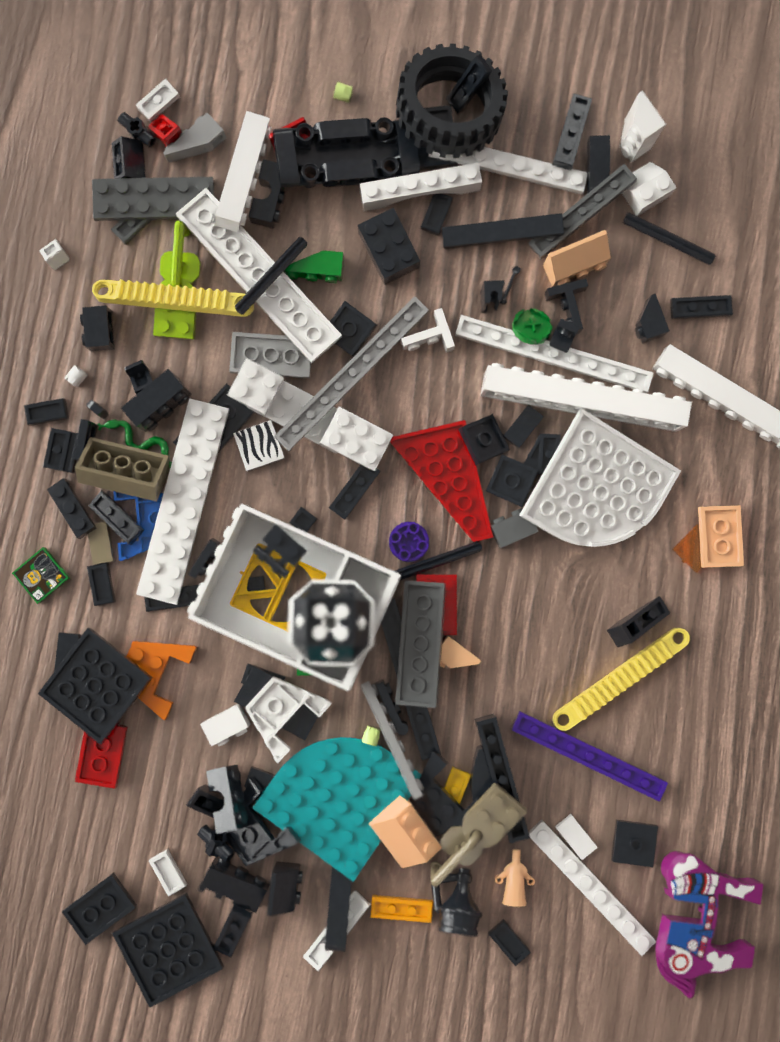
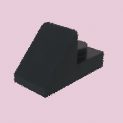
M561 318L554 330L549 345L567 353L580 326Z
M205 784L198 787L186 805L191 809L214 818L213 813L222 810L225 800L224 797L212 791L209 792V787Z

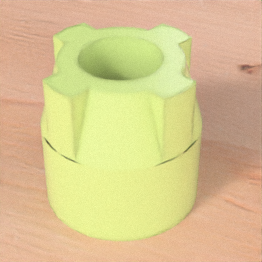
M337 82L333 98L349 103L353 87Z
M367 726L362 742L377 746L380 738V729Z

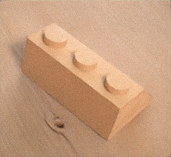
M606 230L548 254L543 267L552 287L570 283V279L575 277L581 279L594 269L597 272L607 267L606 264L611 259Z
M401 796L395 799L369 823L401 868L426 863L442 848L413 806Z

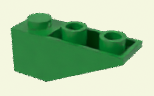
M323 250L291 263L283 272L291 280L305 278V280L310 282H316L317 279L325 280L327 283H337V281H342L344 254L343 252Z

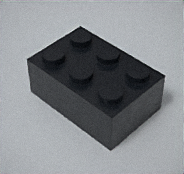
M394 207L357 225L358 234L384 285L420 268V259Z
M167 369L123 405L121 409L137 428L150 432L159 425L158 422L161 419L171 416L174 413L173 409L178 405H184L189 400L191 392L171 370Z

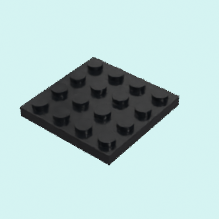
M87 628L38 694L95 741L103 744L153 677L93 629Z
M187 893L112 933L149 1008L213 975L224 967Z

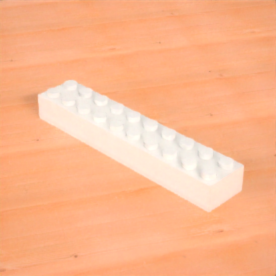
M492 363V366L488 365L484 373L480 395L483 397L576 414L579 409H584L598 418L675 432L688 426L692 402L685 401L686 398L674 396L672 399L665 397V394L662 393L650 395L645 394V391L641 389L628 391L623 386L613 385V387H606L602 382L584 383V379L572 378V380H568L558 374H553L551 377L544 375V372L541 371L529 373L524 372V369L520 367L507 369L504 368V365Z

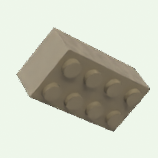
M90 437L75 467L78 483L157 502L170 472L168 455Z

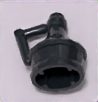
M459 868L456 874H449L440 883L457 882L453 893L443 904L441 902L440 886L434 887L431 884L434 910L436 913H440L438 931L477 937L478 930L476 929L482 917V912L479 911L470 892V883L472 882L471 870Z

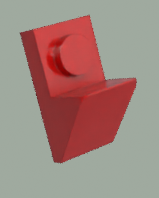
M162 113L147 126L166 147L174 143L182 133L180 127Z

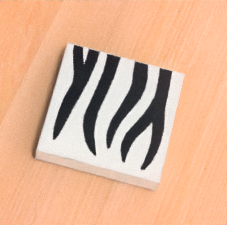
M272 420L233 433L246 471L285 459L280 443L274 438L276 431Z

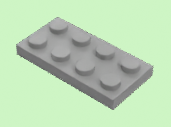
M232 332L230 373H239L247 358L282 377L310 379L311 362L287 336Z

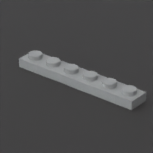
M369 681L361 684L360 687L412 798L417 799L423 796L421 793L424 790L420 780L418 778L415 779L412 774L414 767L410 759L406 760L403 755L405 748L401 740L397 741L394 733H396V729L392 721H387L385 715L388 713L383 702L379 704L376 697L379 693L375 685H371Z

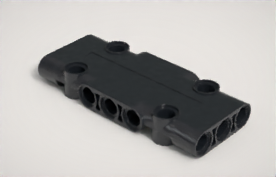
M386 117L378 119L377 122H371L368 118L321 121L316 123L314 127L307 123H302L297 128L273 129L281 188L294 186L313 188L318 184H322L324 187L351 186L379 179L383 180L420 173L418 149L414 145L415 140L413 138L408 140L405 136L406 128H400L399 120L391 121ZM384 128L387 132L383 133L379 129ZM306 134L309 138L303 139L300 135ZM385 167H390L393 169V171L389 172L385 169ZM306 173H311V174H313L315 177H314V178H308V177H306L305 174H306Z

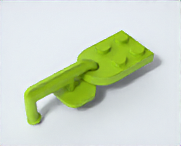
M180 220L175 222L173 251L165 252L160 259V274L165 279L161 284L192 288L194 287L192 283L200 276V259L193 253L183 252L184 237L189 236L191 231ZM155 308L153 336L194 340L196 312Z

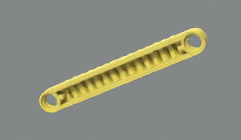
M121 279L119 281L99 280L92 287V292L96 299L103 303L241 317L249 316L254 310L253 304L243 315L239 314L235 310V305L245 294L232 293L227 290L222 292L219 289L213 291L211 288L205 290L201 287L200 289L195 287L188 288L187 286L182 288L179 285L173 287L170 284L165 286L161 283L159 285L155 283L148 284L147 282L140 283L138 281L133 283L130 280L125 282ZM103 287L109 289L105 295L98 294L99 290Z
M673 628L558 709L553 715L554 725L559 730L567 731L582 720H585L589 715H592L595 711L606 705L607 702L612 701L614 697L619 696L621 692L626 691L628 687L633 686L635 682L640 681L641 678L651 673L655 668H658L662 663H665L673 655L685 648L690 641L688 632L682 628ZM677 632L683 634V641L679 644H676L673 640V636ZM562 714H566L569 718L566 725L558 723V717Z

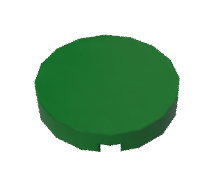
M530 308V310H520L515 315L512 323V331L515 336L522 342L532 345L544 343L549 338L553 329L550 318L543 311Z

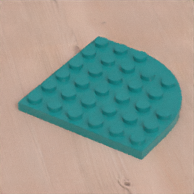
M340 737L316 742L293 755L274 776L253 806V809L282 830L291 826L302 840L300 842L302 845L354 882L381 842L369 823L399 796L408 801L411 794L390 751L379 745L366 744L362 742V739ZM415 769L412 771L414 778L420 779L422 774Z

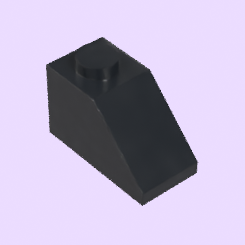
M656 294L651 295L647 299L635 324V334L638 339H641L642 343L662 337L670 331Z

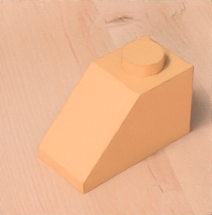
M448 635L442 641L441 667L456 668L477 665L481 662L478 657Z

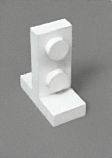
M442 308L434 310L433 316L437 327L401 338L403 350H416L421 344L427 343L430 345L438 342L439 338L442 339L446 352L454 350L455 345Z

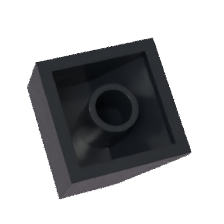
M276 861L271 875L267 916L294 912L296 904L300 905L301 892L298 891V884H302L303 871H300V864Z

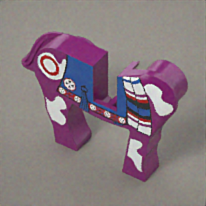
M673 851L667 854L661 864V872L668 889L664 887L665 893L674 900L703 903V906H698L702 916L700 919L662 914L656 942V962L665 980L677 987L686 997L692 999L696 991V977L708 973H723L736 968H752L755 946L745 939H738L724 945L711 944L718 915V895L724 894L761 905L764 884L750 877L735 878L726 873L715 872L698 857L690 853Z

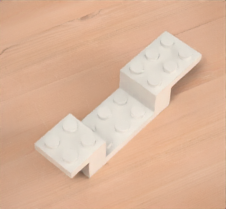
M247 358L227 394L229 397L245 404L248 409L283 427L314 397L283 381L284 377ZM333 407L304 437L336 454L340 453L375 471L393 434L341 407Z

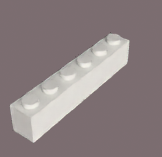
M246 111L215 215V226L238 233L240 226H245L247 214L244 212L246 208H250L252 201L250 191H255L257 184L255 174L260 173L262 161L259 160L261 156H265L267 144H264L265 139H269L268 135L272 131V127H269L270 118Z

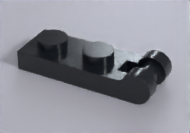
M384 680L376 682V687L397 733L402 736L408 733V723L400 718L399 713L402 711L400 706L395 704L396 702H393L391 694L394 693L389 682L386 684Z

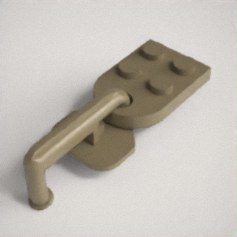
M494 783L465 814L462 826L450 827L441 837L440 845L451 857L443 865L439 862H432L430 864L432 886H438L459 863L464 866L473 864L481 856L482 848L492 847L497 844L527 813V809L497 783Z

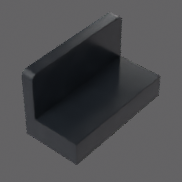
M124 136L112 142L114 179L146 178L143 142Z

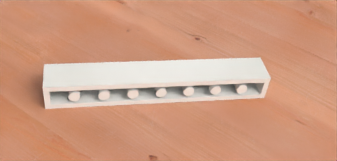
M671 344L663 350L652 368L657 371V375L662 378L671 379L678 388L689 390L693 397L707 401L711 408L722 410L725 412L726 417L743 423L742 426L744 428L758 432L762 439L776 443L780 449V411Z

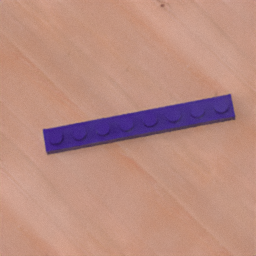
M519 711L512 725V731L659 802L668 785V782Z

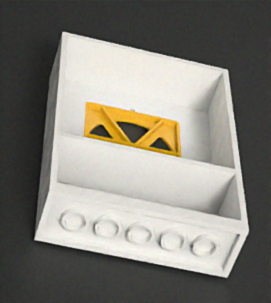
M241 504L232 515L234 520L231 527L228 526L224 532L223 537L225 539L223 544L219 545L215 551L214 556H216L214 563H211L206 570V575L208 576L205 582H202L197 589V594L199 595L196 601H193L189 606L188 613L190 614L188 618L350 691L367 653L353 666L309 665L288 644V622L271 621L295 568L288 563L286 569L289 571V574L285 578L281 577L280 579L266 562H261L257 558L258 556L253 552V549L257 545L263 550L268 546L262 539L276 524L308 551L298 565L306 570L312 580L355 581L375 602L374 637L399 584L401 575ZM275 551L270 554L274 559L282 558ZM260 565L276 589L247 591L248 579L257 566ZM272 597L264 616L260 615L250 603L252 599ZM333 616L328 617L326 626L329 629L336 627L337 619Z

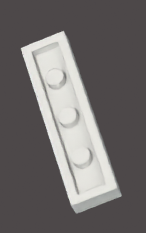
M354 891L350 896L347 935L371 905L357 891ZM326 928L303 956L317 971L324 966L334 953V951L324 950Z

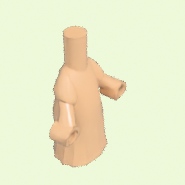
M512 849V862L507 864L504 871L494 878L497 884H502L503 879L506 878L502 903L507 906H526L524 878L528 885L532 886L535 884L534 878L527 873V868L524 864L520 863V849Z

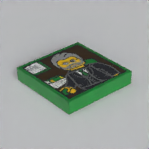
M42 547L12 572L37 604H40L70 579V576L46 547Z

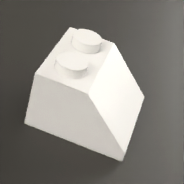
M649 162L632 172L636 176L637 181L622 194L635 215L639 216L670 197L677 187L666 170Z

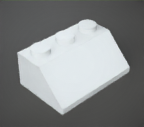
M643 91L638 93L624 121L620 147L623 156L628 158L630 162H633L652 148L666 125Z

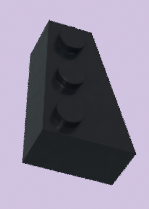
M215 857L197 891L204 892L207 889L216 893L215 897L218 899L225 896L233 900V904L256 913L270 884L261 876L255 877L249 874V871L242 866L236 867L230 864V861L225 862L221 857Z

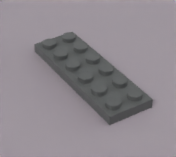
M213 177L92 179L93 219L95 221L179 219L176 213L205 188L214 196Z
M404 582L395 704L429 708L438 707L446 583Z

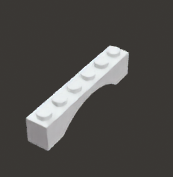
M479 163L360 183L364 211L380 209L393 203L422 195L439 193L465 194L480 191L482 178Z

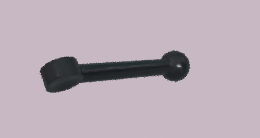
M514 266L512 269L513 274L500 301L501 305L507 303L508 293L516 275L520 272L518 266Z

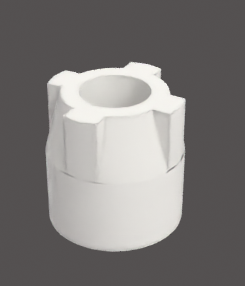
M74 365L65 379L73 386L78 387L88 375Z

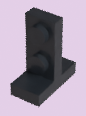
M587 279L547 288L545 292L546 301L562 297L560 303L562 310L566 311V321L580 326L577 334L583 330V325L574 294L584 292L587 289Z

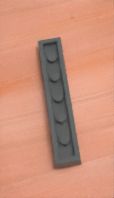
M623 164L562 214L564 235L535 238L528 242L529 246L540 259L544 258L637 181L636 176Z

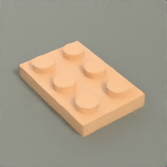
M741 505L698 507L701 568L744 566Z

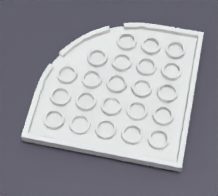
M579 409L519 516L560 540L571 544L591 547L615 544L636 534L635 532L646 526L653 519L681 470L584 409Z

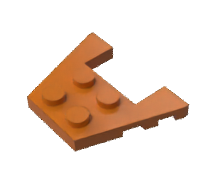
M133 641L127 657L153 677L138 698L161 719L166 720L174 702L155 695V692L170 656L190 664L198 646Z

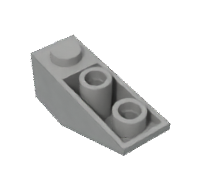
M206 113L204 116L198 117L191 128L184 130L174 143L169 144L163 154L168 162H173L213 151L226 139V135L218 123Z

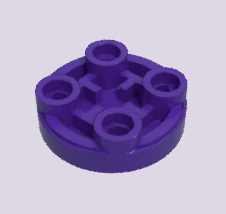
M403 522L392 530L389 537V547L393 555L399 560L413 562L422 558L427 552L429 537L426 530L416 522Z

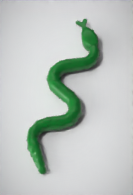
M114 419L107 421L104 425L97 424L100 426L98 430H101L103 427L117 429L119 426L125 428L126 446L147 450L152 445L158 444L161 447V454L169 456L168 444L162 437L154 436L140 445L134 444L133 430L127 421Z

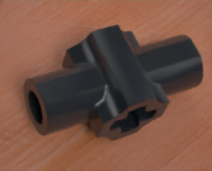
M126 112L120 114L117 122L127 130L132 139L143 142L149 148L155 144L156 136L147 130L140 118H132Z
M208 825L201 827L197 835L206 843L205 853L208 856H220L225 862L230 861L235 851L227 844V834L225 832L216 834V829L212 830Z

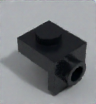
M143 360L124 368L130 377L136 395L154 381L150 370Z

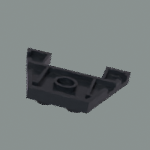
M436 750L431 754L419 779L424 789L421 791L423 796L417 799H413L411 796L409 803L434 837L446 833L450 827L462 826L465 814L481 798L479 795L464 809L434 777L447 766L448 762Z
M254 777L247 780V786L243 792L249 827L225 832L227 834V841L245 866L302 841L291 826L286 827L276 838L273 836L251 806L264 792Z

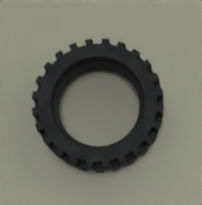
M451 43L449 47L437 44L433 50L427 47L423 50L422 55L416 53L413 56L412 63L410 61L406 63L404 71H402L396 101V117L400 118V128H406L405 136L408 140L413 138L416 147L420 148L423 146L427 148L426 153L431 155L433 151L440 153L439 157L445 158L446 154L453 155V158H459L460 154L463 153L468 157L473 155L475 149L478 152L482 151L485 143L489 145L493 141L494 135H497L507 105L508 90H505V78L500 79L501 71L498 67L493 68V61L490 58H487L485 61L492 69V72L476 93L484 105L482 115L467 122H448L431 115L421 105L417 98L420 89L437 81L458 82L477 55H482V52L478 50L476 53L469 51L470 47L465 45L463 49L457 48L456 44Z

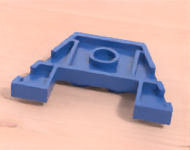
M113 491L114 501L135 499L137 523L144 529L138 537L139 540L135 541L132 545L126 542L118 543L119 561H125L149 549L164 493H160L156 502Z

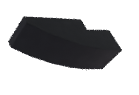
M610 135L589 136L587 141V194L610 176Z
M481 745L476 748L471 768L470 786L472 801L479 795L482 797L493 785Z

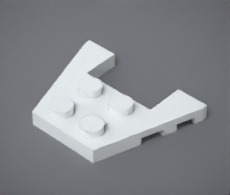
M273 676L245 709L262 735L266 746L270 749L274 760L279 763L291 749L276 735L281 727L302 704H305L320 717L332 702Z

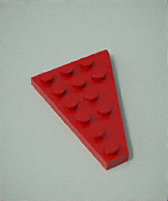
M458 421L392 437L390 440L391 445L472 542L493 538L477 467L458 430L466 425V421Z

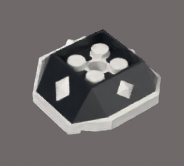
M311 580L289 600L288 644L309 665L353 666L374 646L375 602L355 581ZM333 616L337 619V625L329 629L326 626V620L328 617Z

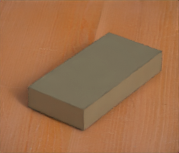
M106 522L94 524L96 529L88 534L93 565L115 561L109 525Z

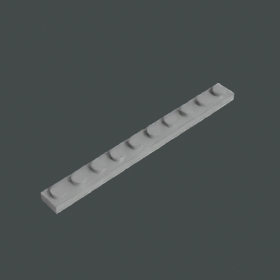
M414 296L274 438L289 452L428 313L429 309Z

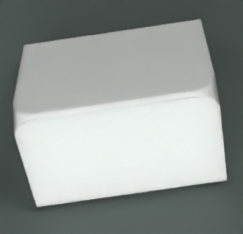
M57 240L52 241L40 250L45 261L53 270L58 269L70 260Z

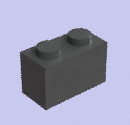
M522 508L511 512L512 517L508 519L502 516L493 520L494 525L491 526V530L499 548L539 532L536 525L519 516L523 510Z

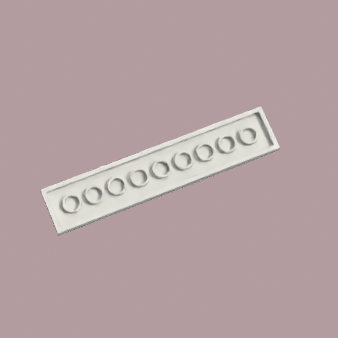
M205 188L176 213V216L238 284L248 292L275 262L242 226H240L239 233L215 226V215L219 201ZM284 272L255 301L311 363L317 360L342 337L341 333Z
M189 398L136 595L175 605L178 604L228 418L229 408Z

